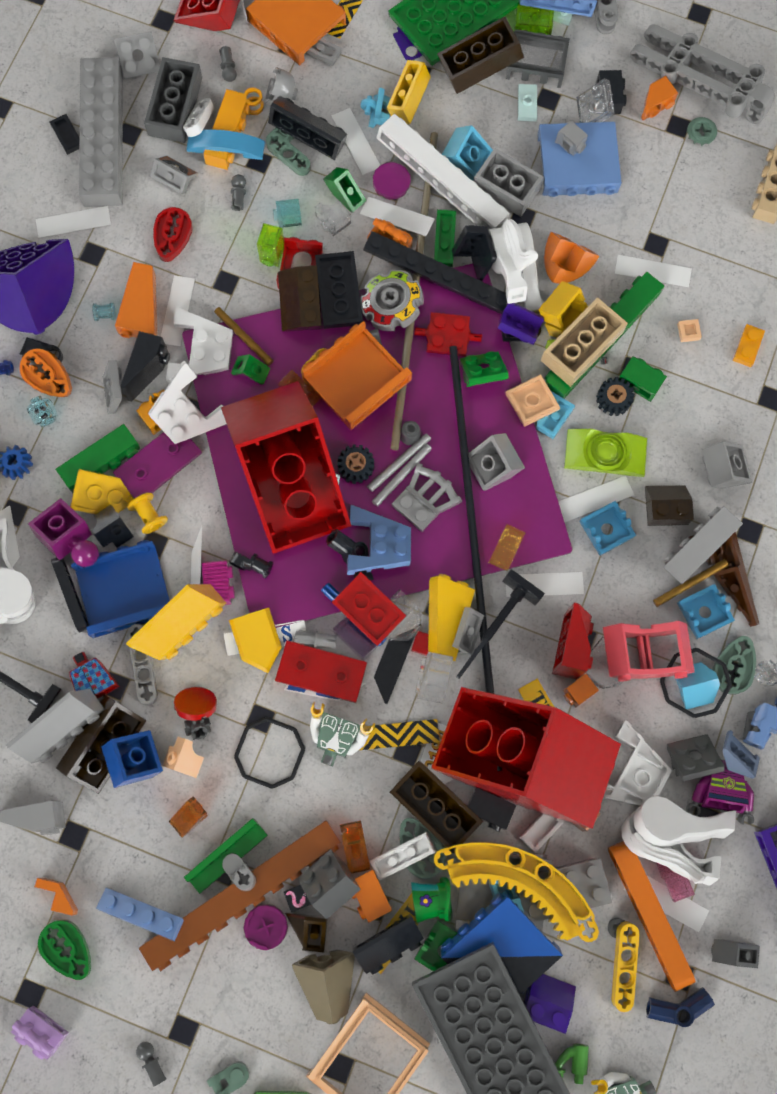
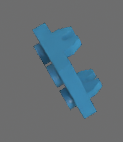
M616 501L579 521L600 556L636 537L631 527V519L626 517V511L620 509ZM610 524L613 527V532L609 535L604 534L601 530L602 525Z
M715 584L677 602L696 639L735 621L730 612V603H726V596L718 591ZM706 606L710 609L711 615L708 618L700 616L699 609Z

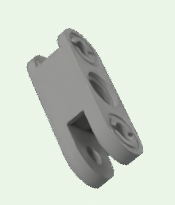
M597 0L594 9L597 29L602 34H610L614 31L618 19L616 0Z

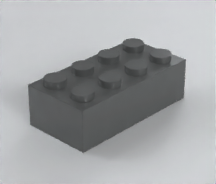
M162 57L144 121L148 136L185 143L187 134L183 125L197 100L202 81L200 64Z

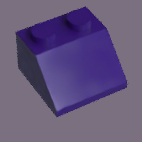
M545 974L541 975L528 987L524 999V1004L533 1021L566 1034L573 1012L576 986Z

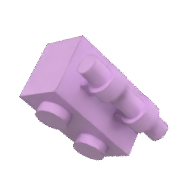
M35 1006L26 1010L21 1019L13 1024V1030L11 1031L18 1043L24 1046L27 1044L33 1049L32 1053L40 1059L45 1058L46 1060L53 1056L69 1033Z

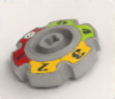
M389 270L387 275H382V273L375 275L364 287L366 294L360 297L361 309L366 320H371L373 327L382 331H394L395 327L399 325L402 328L409 326L420 315L418 306L424 304V295L417 280L413 281L411 274L402 270Z

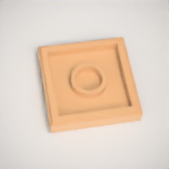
M541 374L505 392L524 427L560 410L559 404Z

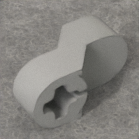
M236 854L227 855L223 859L222 865L231 881L242 891L253 889L256 884V877L244 860Z

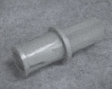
M296 631L294 641L295 643L314 645L315 648L316 646L335 648L336 642H329L327 640L336 641L337 635L321 634L318 631L316 633Z

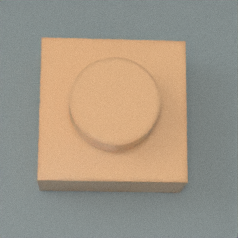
M698 319L678 322L680 342L698 341L702 338Z

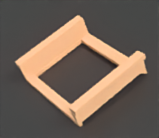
M365 993L361 1003L306 1077L327 1094H343L322 1076L369 1011L417 1049L387 1094H399L428 1053L430 1043L368 993Z

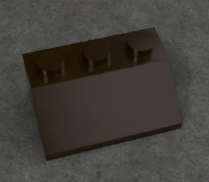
M317 265L298 266L279 271L282 332L321 329Z

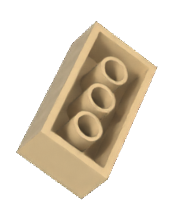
M597 297L544 351L541 362L571 387L623 334L628 323Z

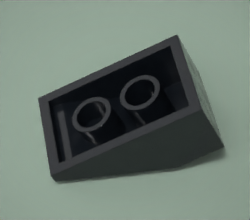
M139 331L120 386L128 401L132 402L163 371L164 366L168 364L170 353L167 350L163 337Z

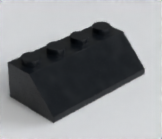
M279 96L270 106L269 124L334 161L336 160L347 138V133L342 128L334 127L326 119L313 115L304 107L297 106L289 98Z

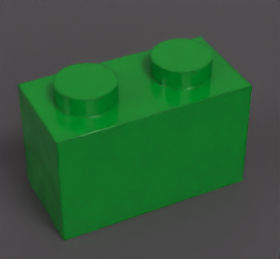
M632 356L618 380L625 379L624 383L629 382V387L634 389L633 392L651 402L667 376L660 369L647 365L643 359Z

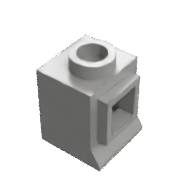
M571 120L558 132L555 143L560 144L562 148L574 156L576 153L580 154L585 149L588 135Z

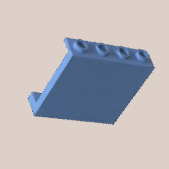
M615 122L575 123L588 137L585 149L580 154L576 153L574 156L569 154L560 144L555 143L558 132L568 123L539 125L537 138L540 141L544 176L543 196L555 197L558 195L575 196L577 194L595 195L603 193L612 195L618 193L622 182Z

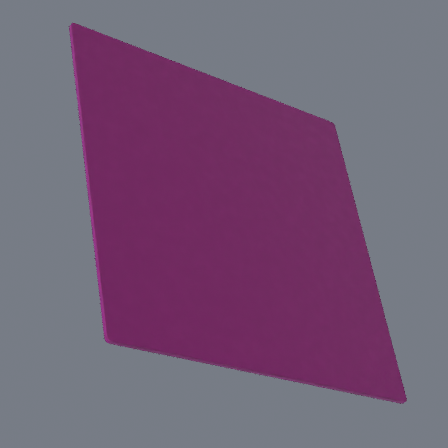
M473 263L454 268L477 279ZM488 273L482 282L492 286ZM420 277L419 284L423 291L424 304L418 306L420 315L414 323L409 362L412 380L406 386L402 426L405 422L414 421L420 427L421 437L426 433L431 437V440L426 444L430 445L432 450L419 463L423 464L422 467L434 471L438 470L446 481H451L455 493L462 500L460 504L440 513L423 532L392 507V503L410 485L416 467L378 507L372 503V500L418 452L373 492L367 487L412 446L406 445L400 440L399 450L391 449L398 392L350 430L320 396L306 386L302 380L301 370L303 365L319 349L331 348L339 337L346 336L353 327L324 329L321 301V329L282 332L280 309L234 319L274 360L269 366L270 370L264 384L260 385L245 374H231L238 356L250 354L266 364L234 332L229 370L208 375H197V378L193 380L200 411L205 417L220 405L226 406L297 381L300 383L318 416L334 471L340 475L339 487L348 516L350 505H354L411 527L410 565L391 569L376 568L371 570L374 578L371 582L389 599L429 590L430 577L439 576V574L448 575L451 577L450 580L455 582L474 578L450 355L427 353L426 336L415 335V327L427 328L430 323L431 312L470 316V333L482 334V341H469L466 357L469 355L486 354L490 351H499L508 370L509 379L466 387L463 370L460 366V358L465 357L458 356L468 453L490 436L506 433L525 467L512 478L486 491H483L470 468L482 576L567 555L572 552V545L535 424L533 422L524 427L505 394L507 390L522 384L510 342H503L501 330L498 329L501 314ZM365 289L359 290L360 297L366 294ZM362 312L363 321L366 323V329L368 331L376 329L375 327H373L371 320H366ZM224 322L217 323V324H220V325H222V326H224V327L229 328ZM399 325L395 327L394 331L379 330L382 346L401 365L406 327L402 328ZM194 329L182 333L188 361H190ZM243 361L239 364L238 369L242 366ZM484 363L480 364L479 366H481L482 368H487L490 365ZM227 424L206 432L234 552H238V555H244V557L249 559L255 553L258 554L259 558L267 562H274L273 567L270 568L272 570H269L270 574L266 579L253 570L244 571L239 569L249 613L269 607L274 624L277 625L295 621L301 622V620L308 621L341 612L322 593L321 589L327 583H330L341 593L354 579V575H347V564L342 559V555L327 545L326 539L328 535L273 554ZM353 444H356V447L363 445L364 449L368 448L369 453L371 452L374 458L372 476H369L367 481L363 480V483L360 484L359 482H356V484H352V481L346 482V479H343L338 471V456L341 455L342 450L345 451L347 446L351 448ZM420 474L414 489L418 492L430 478ZM435 482L425 492L423 497L429 501L441 486ZM445 492L433 506L439 507L449 502L450 498ZM351 525V527L339 530L355 542H364L368 550H370V527ZM289 624L280 625V626H275V627L278 628V627L286 626V625H289Z

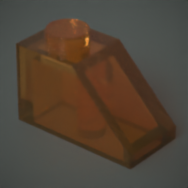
M361 820L340 824L347 866L351 874L371 870Z

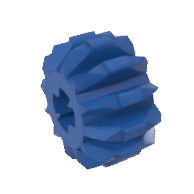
M14 445L13 449L6 446L7 452L5 453L0 451L2 456L0 458V472H2L4 477L10 476L12 480H15L17 475L20 479H23L24 472L30 474L27 468L33 466V463L30 461L32 456L27 453L25 448L22 447L20 449L18 445Z

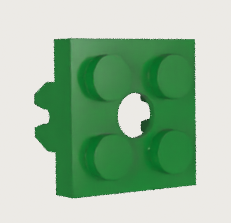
M490 351L486 354L469 355L465 358H460V366L463 370L466 387L509 379L508 370L499 351ZM485 363L489 364L490 366L487 368H482L479 365Z
M436 920L414 960L431 971L447 965L439 956L438 948L448 938L452 939L458 933Z

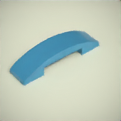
M203 130L194 137H188L186 150L187 152L204 153L205 150L243 154L244 158L263 160L265 141L234 131Z

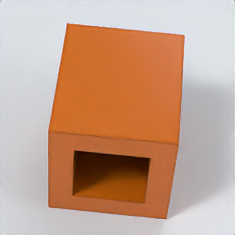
M584 674L563 690L565 700L575 707L599 691L587 674Z

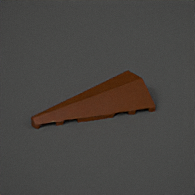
M734 532L706 562L711 567L723 559L727 561L729 566L715 573L714 576L727 595L732 597L739 612H742L748 620L749 626H757L759 620L737 535Z

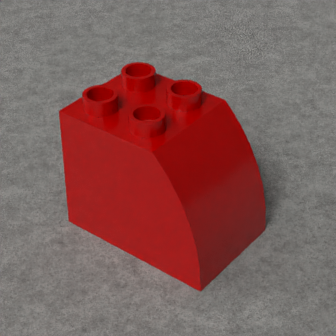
M461 687L431 769L526 809L593 829L621 743L557 707ZM497 766L501 767L502 771H497Z

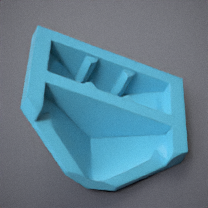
M701 662L693 664L695 673L687 674L688 677L676 679L684 707L687 710L714 703L720 686L716 672Z

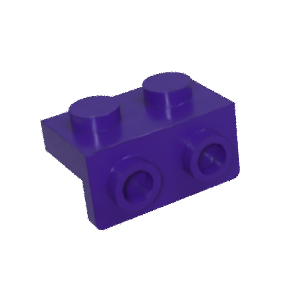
M510 303L506 305L500 316L498 329L505 334H511L519 338L522 342L534 345L544 317L520 305Z

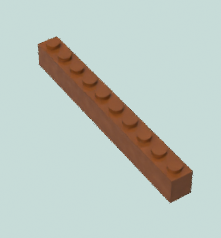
M327 820L252 870L256 877V884L253 889L242 891L233 883L183 917L184 922L175 941L157 935L140 946L139 950L151 970L154 971L158 968L161 972L172 964L170 959L176 955L180 959L191 951L189 946L195 942L200 945L210 938L208 933L214 929L219 932L228 926L227 920L233 916L235 919H238L247 913L246 907L252 903L255 907L266 900L265 894L270 891L274 894L284 887V881L289 878L291 881L303 874L301 872L306 866L310 868L319 860V857L330 849L333 852L339 850L337 845L341 843Z

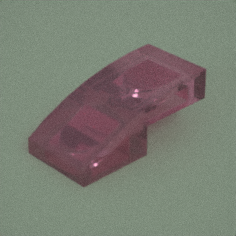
M656 862L661 878L665 880L673 902L695 895L689 879Z

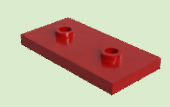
M286 641L275 682L356 703L367 662Z

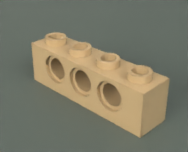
M777 144L767 154L766 161H768V165L764 166L761 177L764 179L763 182L759 183L756 191L759 196L755 198L751 208L754 210L752 218L775 224L777 221Z

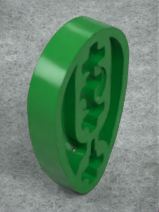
M58 920L44 927L38 938V950L42 958L54 970L66 977L75 980L86 978L91 971V956L87 942L78 926L68 920ZM50 928L58 929L59 932L56 935L59 938H65L63 944L65 947L70 946L72 948L70 950L71 956H63L64 948L56 946L58 940L55 937H49L51 934ZM76 963L85 966L83 969L84 974H76Z

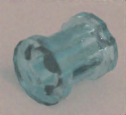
M93 303L94 321H99V319H116L114 303L109 305Z

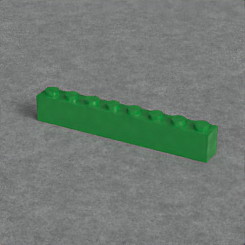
M648 272L642 277L639 275L633 281V287L630 290L626 289L619 297L621 300L618 303H612L610 306L615 313L628 323L623 334L571 387L550 370L544 378L550 391L565 399L659 297L665 286Z

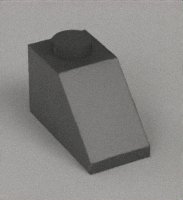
M714 939V944L711 948L712 962L737 967L758 968L760 946Z

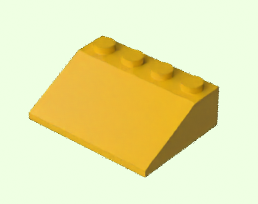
M187 584L126 644L158 660H171L179 653L178 649L182 645L185 646L193 640L192 636L197 631L200 632L207 627V621L211 617L215 618L223 611L222 607L226 602L211 584Z

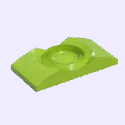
M568 429L564 468L644 477L647 438L626 432L608 433L595 429Z

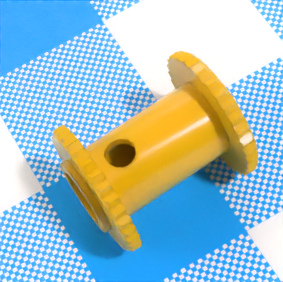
M144 493L136 497L127 507L129 511L136 510L144 522L145 526L141 530L143 534L155 532L164 526L168 520L167 516L159 517L150 502L154 498L152 493Z

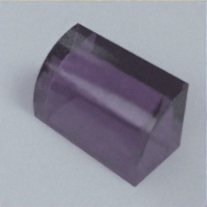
M347 617L333 628L334 634L362 661L378 647Z

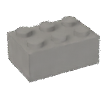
M494 148L474 176V181L484 192L490 194L492 199L520 217L541 189L544 176L496 148Z

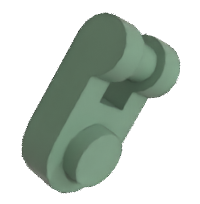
M236 1062L206 1081L209 1087L212 1086L215 1094H231L247 1082L249 1069L244 1063ZM226 1078L229 1084L225 1088L220 1083V1080Z

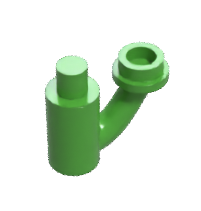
M573 1044V1046L568 1047L562 1052L555 1062L562 1078L566 1072V1069L562 1067L572 1057L571 1073L575 1074L574 1083L583 1084L584 1075H587L588 1045Z

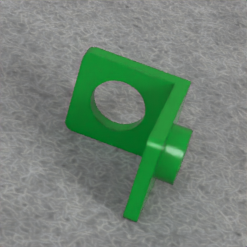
M248 354L237 357L231 374H245L262 385L267 378L270 367ZM243 361L242 366L238 369L239 364Z

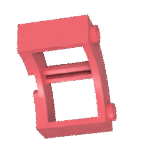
M674 621L653 624L651 629H640V625L624 623L603 627L609 677L618 678L619 682H624L631 679L675 676V679H682L688 677L687 674L695 673L687 623ZM677 634L681 666L654 669L649 637ZM626 638H636L641 669L630 668Z

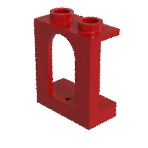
M284 237V250L280 271L290 269L294 255L299 252L308 253L312 258L311 266H315V255L323 254V243L317 240L307 241L300 240L297 237ZM277 273V279H276V281H277V287H278V289H279V281H278V273Z

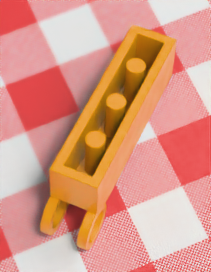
M254 87L248 88L244 93L226 89L212 130H227L239 133L244 131L246 116L249 114L258 115L264 109L262 92ZM251 92L259 94V97L252 96L247 99V95ZM261 104L258 110L250 109V106H257ZM205 150L203 155L206 165L228 170L229 164H232L234 161L235 153Z

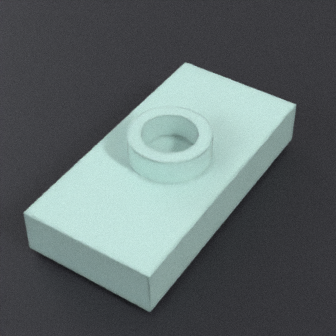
M518 84V121H536L537 85Z

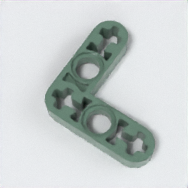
M275 128L266 137L267 149L297 175H307L311 169L308 157L290 143L294 137ZM271 141H278V145L275 143L271 144ZM291 151L293 156L287 158L283 156V153ZM298 163L301 165L305 164V168L302 166L299 168Z

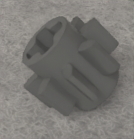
M201 717V720L184 721L186 736L192 735L193 740L204 739L207 733L211 732L209 717Z

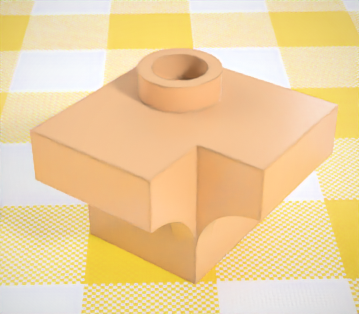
M177 737L174 747L169 746L162 766L197 778L204 757L197 755L193 751V741Z

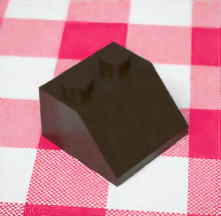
M686 485L645 486L648 526L689 525L694 520L693 501Z

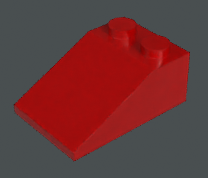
M180 0L174 22L211 31L231 29L240 0Z

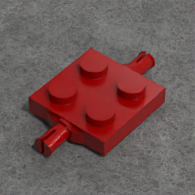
M431 312L430 323L427 328L415 327V335L426 336L427 353L450 355L449 347L457 346L458 356L466 357L469 341H482V334L470 333V316Z

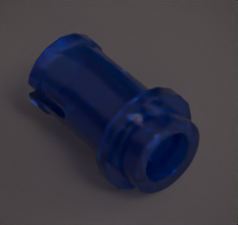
M4 360L0 363V375L6 374L9 376L11 373H14V366L11 361Z

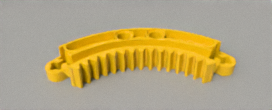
M496 843L459 844L441 849L434 855V864L439 869L448 870L451 883L456 888L460 887L461 881L465 886L469 885L470 879L473 884H477L478 879H480L481 884H486L489 879L490 885H495L498 880V886L503 887L506 883L508 890L515 886V893H520L523 890L524 898L531 895V903L538 901L536 907L538 909L545 908L542 913L543 915H551L548 922H556L553 930L560 931L557 935L558 939L568 941L576 936H579L585 942H593L597 939L599 930L594 920L595 916L585 898L559 870L536 855L519 848ZM455 848L454 853L460 861L459 863L453 864L454 858L448 860V865L446 866L443 863H438L437 859L440 858V853L448 856L452 854L449 850ZM512 852H516L520 856V862L517 865H513L509 861V855ZM542 866L546 867L549 871L548 877L544 880L538 876V870ZM590 918L591 921H586L588 928H593L590 938L582 934L585 927L583 923L579 924L578 920Z

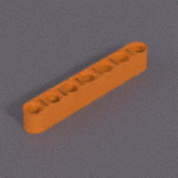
M624 840L608 847L609 855L672 989L677 992L695 983V977L638 856L631 852L625 845Z

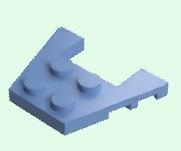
M350 505L349 520L351 525L370 527L369 557L348 555L347 575H354L355 572L364 570L371 572L372 569L376 568L391 569L409 566L411 562V527Z

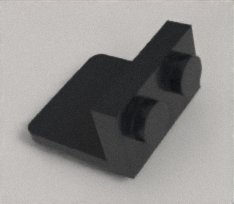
M465 225L452 248L453 257H471L477 280L483 281L496 261V252L493 249L492 238L487 226Z

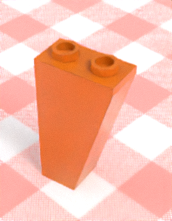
M133 262L115 323V328L122 337L137 338L139 331L158 336L156 274L151 265Z

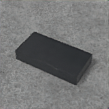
M67 114L49 121L67 155L79 150L80 137Z

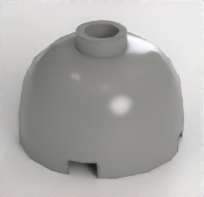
M275 67L273 73H276L275 79H270L266 99L269 100L265 104L271 106L272 102L279 96L295 100L298 89L295 88L294 77L289 72Z

